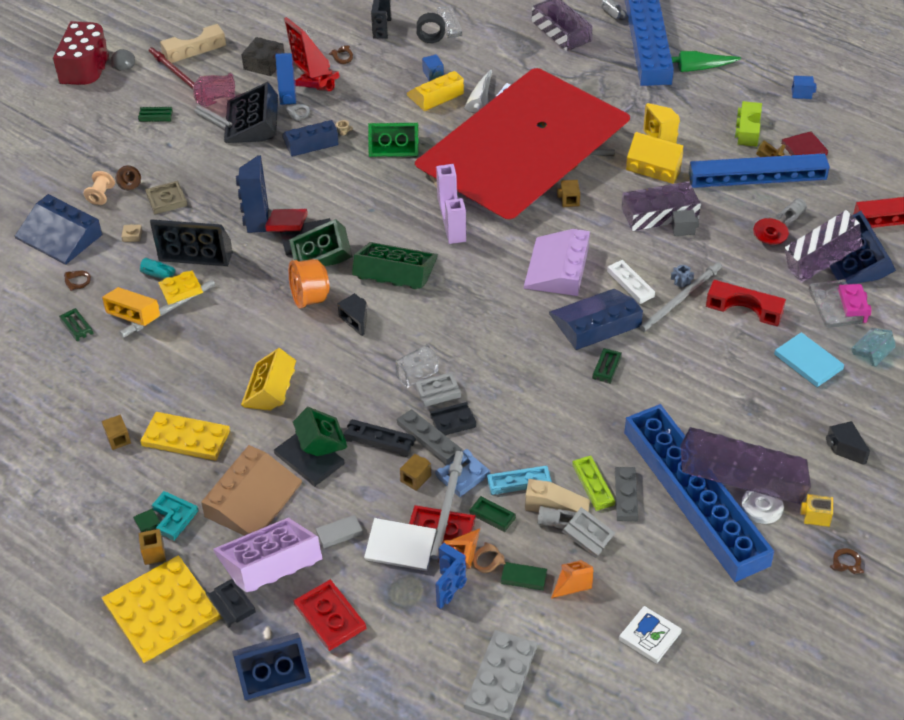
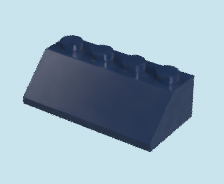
M258 155L239 168V175H236V186H240L238 198L242 200L240 202L241 213H244L242 222L243 226L247 228V233L268 232L265 225L269 219V205L262 157Z

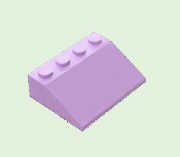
M570 229L537 237L524 289L578 296L589 249L590 231Z
M290 518L276 522L213 549L236 585L245 592L255 591L264 584L276 582L278 578L294 574L297 570L312 566L315 562L322 560L318 536Z

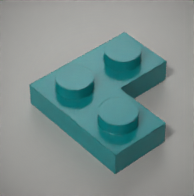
M163 491L152 504L154 511L165 516L156 529H160L161 535L173 541L176 540L199 511L198 506L166 491Z

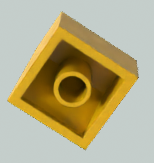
M647 103L645 105L643 131L648 136L677 144L678 126L680 123L679 115L672 108Z

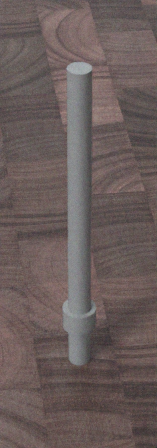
M212 279L201 285L202 291L204 292L215 286V283ZM197 295L161 307L159 309V317L175 309L176 307L182 305L183 303L189 301L190 299L196 297ZM131 322L130 326L119 331V333L124 338L134 331L142 330L143 325Z
M456 451L454 461L449 469L450 478L431 553V558L434 560L439 559V547L443 543L457 480L462 472L463 452Z

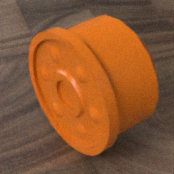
M317 259L299 262L297 260L290 261L288 268L289 284L296 306L298 308H305L306 305L324 302L330 289L325 266Z

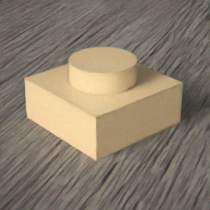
M124 225L121 236L122 241L140 242L142 226Z

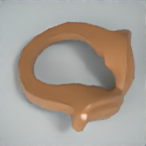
M487 542L484 543V546L473 557V565L476 570L482 573L492 572L498 565L505 564L504 555L494 545ZM491 551L498 554L487 567H480L477 564L478 557L482 553Z

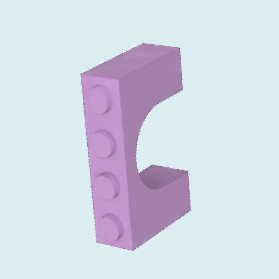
M454 164L436 166L437 198L448 243L466 242V209L463 198H457V178Z

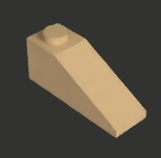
M528 480L525 511L539 512L540 506L578 512L582 507L587 512L589 511V499L549 481Z

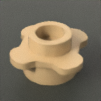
M340 120L336 123L337 132L342 136L353 130V127L349 126V122L346 120Z

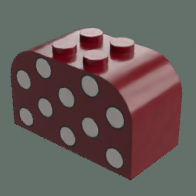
M70 21L53 56L59 84L87 85L99 79L102 71L105 69L106 62L109 60V52L102 26L94 22Z

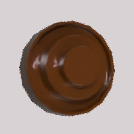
M126 165L117 171L115 180L121 189L131 191L136 189L141 183V174L134 166Z

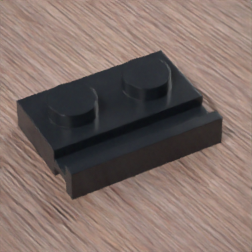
M468 402L430 411V418L433 421L434 427L445 436L476 427V420L471 409L468 407Z
M233 579L217 586L211 593H206L207 598L228 628L231 627V624L238 623L256 613L254 605Z

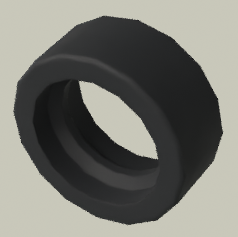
M426 13L420 16L416 27L418 38L425 43L433 44L439 42L445 35L444 19L436 13ZM433 22L440 26V30L437 33L428 34L422 30V26L425 23Z

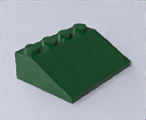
M369 242L354 254L352 275L358 276V279L362 280L369 278L375 279V282L378 283L391 282L394 286L407 285L411 289H420L427 283L438 254Z

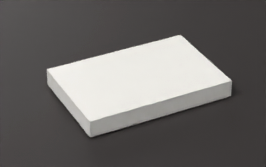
M374 518L364 558L368 561L428 571L437 531L433 528Z

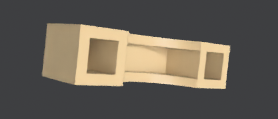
M218 24L203 28L202 34L194 39L181 40L173 37L160 41L165 58L173 63L226 46V40L223 30Z

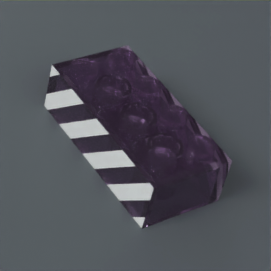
M546 0L532 6V22L566 51L592 41L593 25L562 0Z
M687 181L624 192L621 209L631 230L635 231L671 224L673 211L694 210L695 217L699 219L701 203L690 182Z
M845 210L786 246L785 253L788 270L802 283L812 278L821 270L827 269L836 261L843 259L844 256L852 251H856L862 246L860 223Z

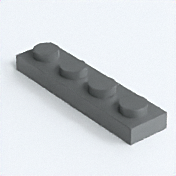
M411 409L396 419L398 426L408 434L413 435L419 443L448 465L454 461L456 451L462 452V448Z

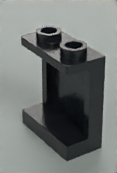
M373 0L371 10L373 39H388L387 21L392 19L391 0Z

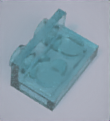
M872 328L851 349L853 355L869 357L871 366L876 367L896 345L891 330Z

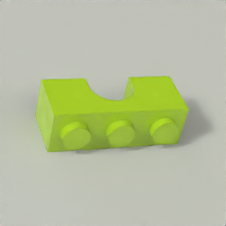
M742 101V107H738L737 128L735 131V138H738L737 145L758 146L762 103Z

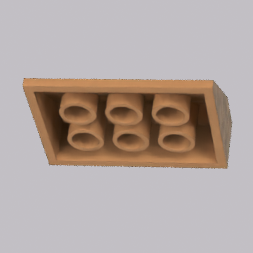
M248 445L201 501L204 517L239 534L248 535L269 526L302 484V480L266 452Z

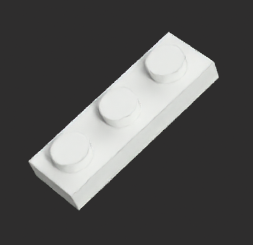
M623 260L608 266L607 272L639 304L655 297V291Z

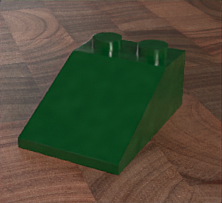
M336 219L289 240L293 258L298 262L317 259L324 266H330L353 257L346 228Z

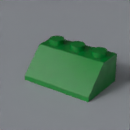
M368 123L369 157L419 156V124Z

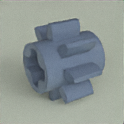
M686 265L674 267L673 272H671V280H674V285L686 287L691 284V281L694 279V272H690V267Z

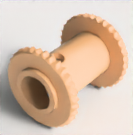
M96 171L92 174L94 184L92 187L84 190V197L92 204L103 205L107 201L106 194L104 193L106 189L114 187L115 181L109 173Z

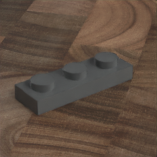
M615 467L617 521L638 522L636 468Z

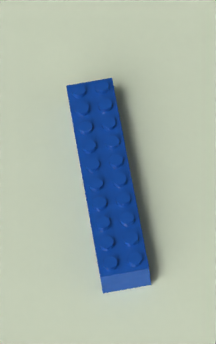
M625 0L640 86L672 85L674 68L659 0Z
M659 404L626 417L624 434L734 583L771 567L775 551L663 406Z

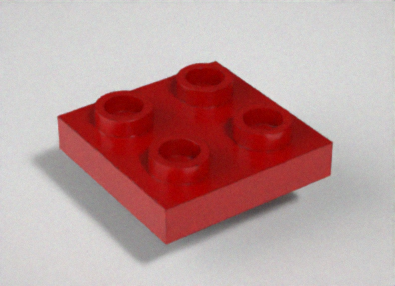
M328 69L329 74L310 78L307 74H302L300 78L295 80V84L299 87L316 88L319 91L330 92L335 87V80L340 77L339 71Z

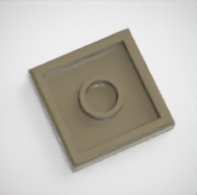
M178 181L145 189L154 215L188 206Z

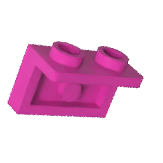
M862 284L839 285L838 292L846 317L860 316L862 323H867L868 316H871V305L867 303L866 291L864 292Z

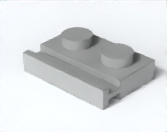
M452 372L415 382V388L424 407L461 397V391Z
M582 507L562 531L595 558H597L615 534L614 531Z

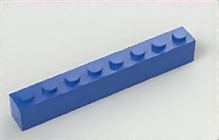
M825 154L690 161L688 175L692 188L827 180L830 166Z

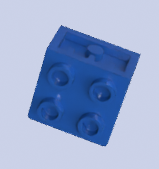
M445 543L439 547L440 574L442 576L435 584L436 603L439 609L445 604H449L453 599L454 593L458 589L463 588L467 581L465 555Z

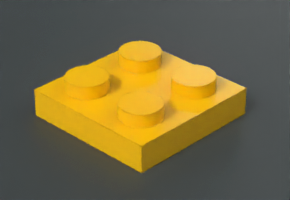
M193 270L182 272L180 275L172 278L168 277L158 282L168 305L203 293Z

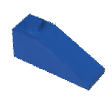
M292 53L276 54L280 105L296 104V84Z

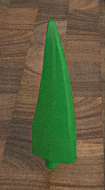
M680 51L679 56L671 57L672 63H678L680 72L706 70L741 60V57L715 55L698 51Z

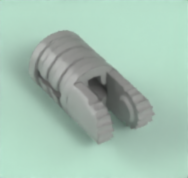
M614 0L602 1L601 8L615 19H625L627 17L626 11Z
M797 198L779 212L776 218L780 219L785 215L788 219L784 224L788 226L807 210V205L802 199Z
M540 506L537 524L564 529L568 523L560 522V516L573 518L577 512Z

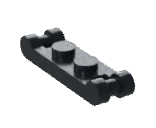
M353 419L349 421L348 429L343 432L347 442L356 441L394 451L403 457L409 456L411 452L410 447L416 441V438L411 434Z

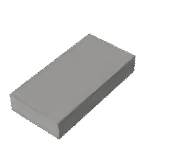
M353 515L316 528V533L324 549L363 535V530L356 516Z

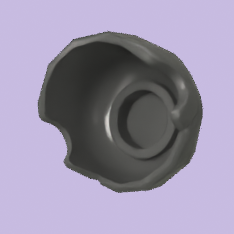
M125 49L117 50L111 57L112 68L116 67L119 71L133 68L135 64L134 54Z

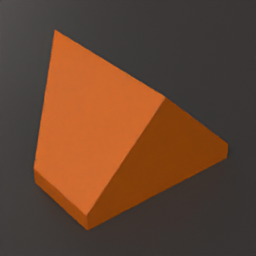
M481 528L450 541H443V543L465 555V565L468 569H471Z
M582 560L562 564V570L551 598L592 589L593 567Z

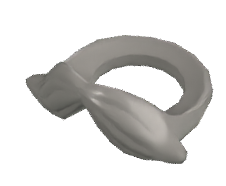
M297 104L286 107V112L290 114L292 119L299 121L308 117L310 109L304 104ZM297 109H305L306 113L303 115H298L294 111Z

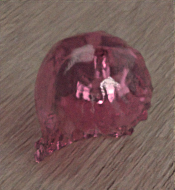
M230 72L225 76L204 75L199 77L193 86L195 101L203 107H209L217 103V101H214L215 99L234 98L235 80L233 74Z

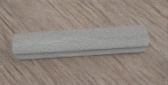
M197 105L194 110L196 114L224 130L226 125L229 128L232 126L231 122L203 106Z

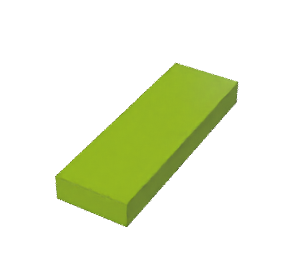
M592 456L573 460L572 466L595 511L615 506V499Z

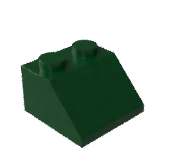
M307 406L293 421L295 433L301 444L300 447L305 453L321 456L344 450L348 447L339 422L334 416Z

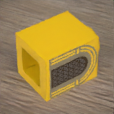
M807 494L806 502L801 503L800 514L804 515V524L830 527L833 516V497Z

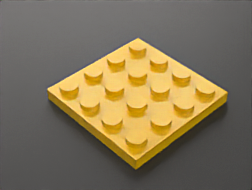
M179 555L101 597L108 611L143 663L221 619L219 613L207 598L205 591Z

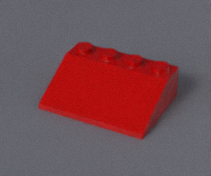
M285 17L284 21L293 63L310 78L329 74L328 68H330L328 59L325 58L303 29Z

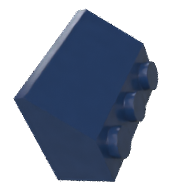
M333 120L292 129L282 134L291 157L339 145L337 128Z
M298 632L232 651L244 700L311 682L301 637Z

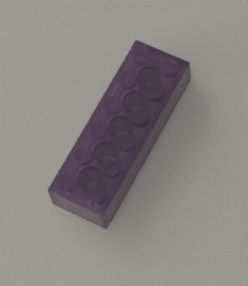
M692 427L689 428L681 443L683 473L800 505L811 488L807 459L800 456H793Z

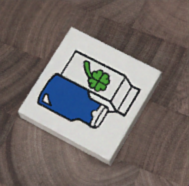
M643 606L621 633L619 641L657 664L681 634L682 629Z

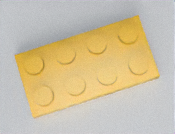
M155 412L140 442L144 447L216 461L230 433V427Z

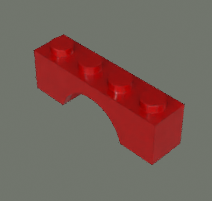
M713 280L707 294L706 307L722 312L734 306L747 307L758 315L760 322L778 327L784 312L786 299Z

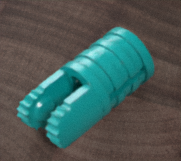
M146 257L140 264L141 273L156 278L165 279L173 276L176 272L174 267Z

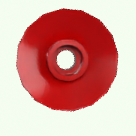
M773 218L761 219L755 223L753 228L756 238L769 245L781 244L787 240L789 235L787 226Z

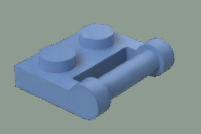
M468 449L462 451L463 459L461 464L466 462L468 465L462 468L454 492L459 497L475 487L490 474V470L479 462ZM453 461L444 468L440 467L435 471L437 478L446 486H448L450 478L448 474Z

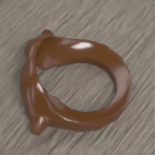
M350 45L341 46L338 50L334 49L329 53L340 64H348L353 59V53L349 49ZM348 52L350 57L342 60L337 56V53Z
M68 271L64 273L65 284L70 291L84 288L91 281V276L87 271ZM78 276L87 277V281L83 284L71 283L69 279Z
M843 548L834 553L833 565H830V568L839 572L849 570L853 574L864 573V570L861 569V557L857 552ZM848 554L854 557L856 563L854 566H847L839 563L838 557Z

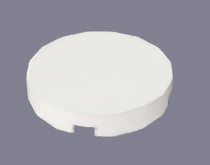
M754 487L745 492L742 497L741 508L750 520L756 523L769 524L781 517L784 505L781 495L775 490L768 487L757 489Z

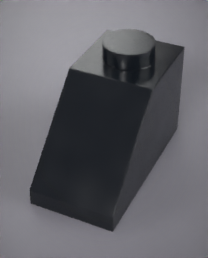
M354 293L337 303L338 315L358 334L363 336L365 335L367 322V302Z
M853 422L830 426L826 442L834 453L859 464H867L870 450Z

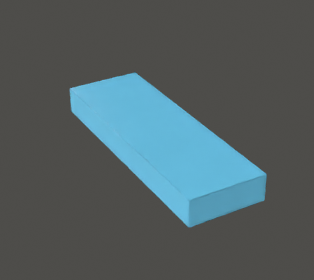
M547 466L487 475L491 495L527 490L529 479L552 483Z

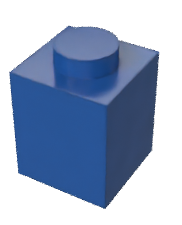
M437 54L422 58L423 72L429 81L444 75V64Z
M813 76L793 77L792 98L812 99L813 93H816L817 83H814Z

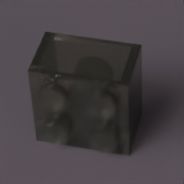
M255 37L241 54L243 70L272 76L277 70L275 55L285 53L284 44Z

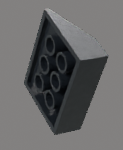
M268 81L227 100L226 120L231 122L232 126L230 128L227 125L225 126V143L263 142L277 135L278 94Z
M150 220L159 261L228 267L233 250L231 239L222 224Z

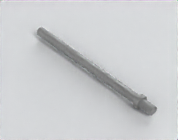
M717 262L713 266H709L705 273L640 326V330L643 332L648 330L706 280L714 277L717 271L722 268V264Z

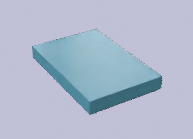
M802 332L777 348L774 352V355L816 387L844 369L842 362Z

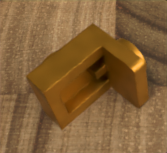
M763 141L756 155L759 157L784 156L785 153L783 151L786 146L782 144L777 150L766 141Z

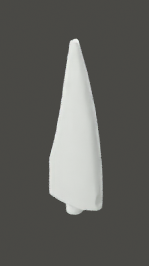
M489 70L476 85L466 102L465 110L476 113L488 104V91L492 70Z

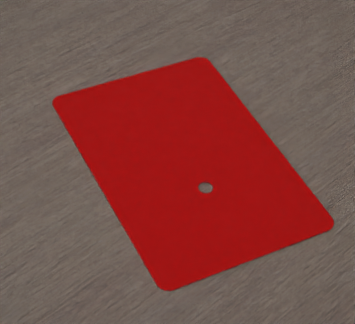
M534 68L415 161V166L437 179L436 166L454 164L457 191L500 217L510 220L518 216L629 122L630 115L540 68ZM540 122H545L547 126L544 128L537 127V124Z

